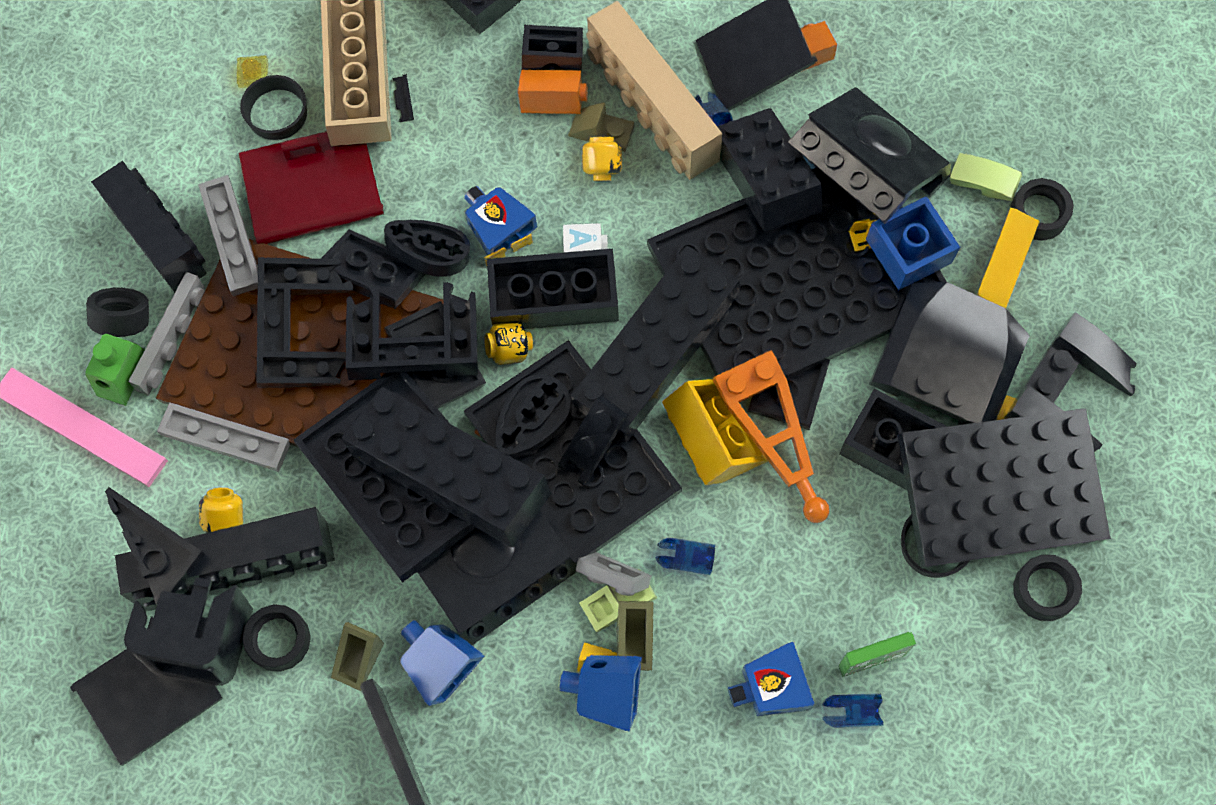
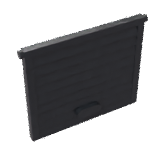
M765 0L695 40L722 106L719 108L721 113L730 111L816 64L815 62L818 61L816 56H812L789 0Z
M128 649L122 651L70 686L73 692L76 691L121 766L223 699L215 685L158 675L151 672Z

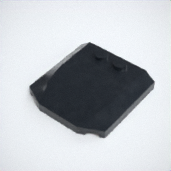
M912 283L906 293L869 385L896 397L903 395L957 419L958 425L997 420L1030 335L1006 308L951 283Z

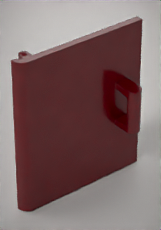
M327 131L239 152L257 244H269L384 215L383 204L380 200L367 143L331 146Z

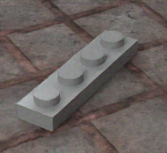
M226 175L198 184L231 294L236 296L257 289L258 267L229 176Z
M186 272L128 381L137 392L149 396L152 388L155 389L159 386L163 376L162 369L166 361H170L174 357L177 350L176 342L180 334L187 331L191 322L190 315L194 307L199 305L205 292V287L198 276Z
M170 402L157 430L161 436L276 472L280 471L290 446L289 439Z

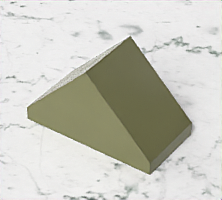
M619 601L616 627L617 656L642 657L641 670H652L654 602Z
M346 622L343 626L331 678L361 691V683L367 680L383 648L384 642L378 635Z

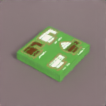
M906 632L847 652L838 666L841 675L845 677L906 656L916 645V641L912 632Z

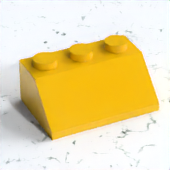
M712 379L687 381L662 401L669 420L674 424L682 440V445L690 455L696 467V472L705 486L723 483L768 462L729 412Z

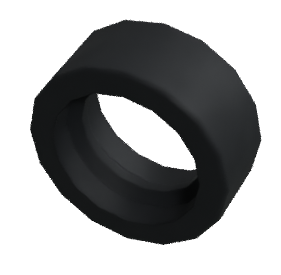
M1045 178L1030 180L1020 187L1010 208L1017 209L1026 214L1023 206L1028 197L1041 195L1053 200L1059 208V217L1052 223L1039 222L1033 237L1034 240L1040 241L1053 239L1062 233L1073 215L1074 203L1071 194L1063 185L1054 180Z
M112 287L96 291L87 298V325L92 331L100 335L109 334L115 337L131 336L142 332L149 325V300L143 293L137 290Z
M1042 554L1031 558L1017 572L1013 582L1014 597L1018 606L1028 616L1040 621H1055L1065 617L1078 605L1082 595V580L1076 568L1066 559L1057 555ZM1051 569L1063 577L1067 585V594L1065 600L1060 605L1044 607L1031 597L1028 591V581L1035 571Z
M276 604L262 607L251 615L244 626L242 637L244 650L254 663L268 671L278 672L291 669L301 662L309 650L311 639L309 627L301 615L288 606ZM285 619L295 628L297 635L295 645L285 656L278 658L268 657L258 647V633L268 621Z

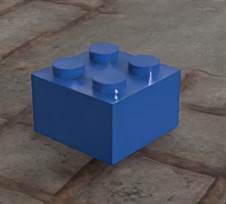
M927 196L897 210L886 224H883L880 219L873 222L866 237V241L898 290L952 264L961 248Z

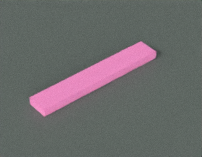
M11 368L0 382V399L148 487L151 486L168 462L165 457L14 368Z

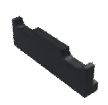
M407 74L392 78L397 86V89L394 91L396 109L401 111L402 116L399 122L414 120Z

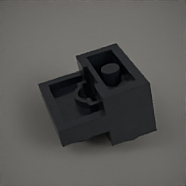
M524 25L522 70L581 71L582 74V27Z

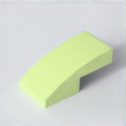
M959 153L950 175V182L956 186L980 189L982 195L990 198L1013 201L1022 174L1001 163Z
M606 585L579 604L594 630L598 632L617 622L619 601H653L657 599V596L650 585L649 588L632 596L619 594L615 591L614 587Z

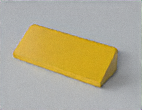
M1010 208L978 290V296L1004 308L1007 307L1039 220L1017 209Z

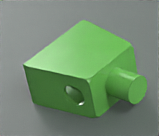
M109 334L102 335L100 342L93 348V356L85 373L96 396L126 406L134 389L128 381L145 349L133 342Z

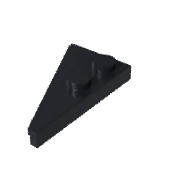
M108 487L105 491L108 504L113 514L116 515L122 527L124 538L133 556L136 557L139 563V569L143 577L147 580L153 592L155 603L158 604L161 591L176 593L204 557L205 553Z

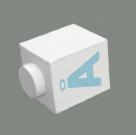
M601 223L563 225L564 252L608 249L607 235H601Z

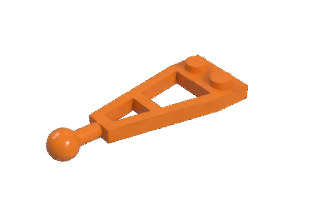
M772 350L715 376L712 380L729 412L786 485L790 487L796 484L805 501L803 507L805 518L812 523H821L826 520L830 512L829 505L823 498L816 496L808 480L814 474L787 379ZM776 385L788 428L765 438L739 402ZM792 439L800 470L792 473L773 448Z

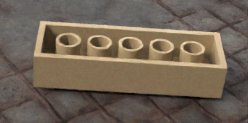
M321 0L325 127L331 146L392 141L384 0Z
M616 1L588 17V32H586V36L589 41V48L587 53L591 61L595 65L600 63L608 83L611 86L617 85L625 105L629 108L631 106L634 107L644 129L650 128L655 135L654 140L659 149L663 152L667 150L671 155V162L679 174L684 172L688 179L691 180L720 161L722 132L621 4Z

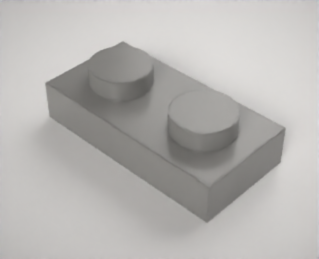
M597 552L578 558L576 571L586 575L589 581L599 584L605 583L614 587L617 593L626 596H632L649 588L651 575Z

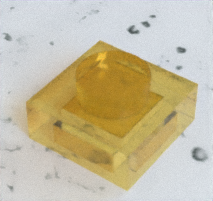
M266 55L237 57V85L239 88H247L256 80L268 76V58Z

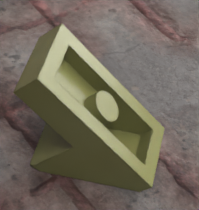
M598 103L581 108V113L575 115L568 136L590 142V137H614V142L619 143L622 151L626 152L635 122L607 115L606 104Z

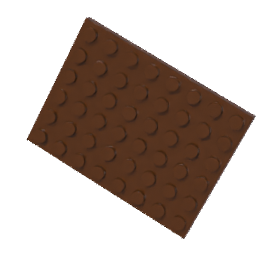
M249 239L257 267L258 257L309 258L268 244H257L255 240ZM220 259L156 399L165 404L170 402L287 438L290 445L298 447L293 439L377 379L349 381L346 372V362L344 361L336 375L337 378L341 379L339 385L257 388L258 288L233 296L230 292ZM412 290L396 309L380 303L381 338H387L384 333V327L439 301L443 304V299ZM355 291L350 293L291 295L290 351L346 352L347 298L351 296L355 305L370 298Z

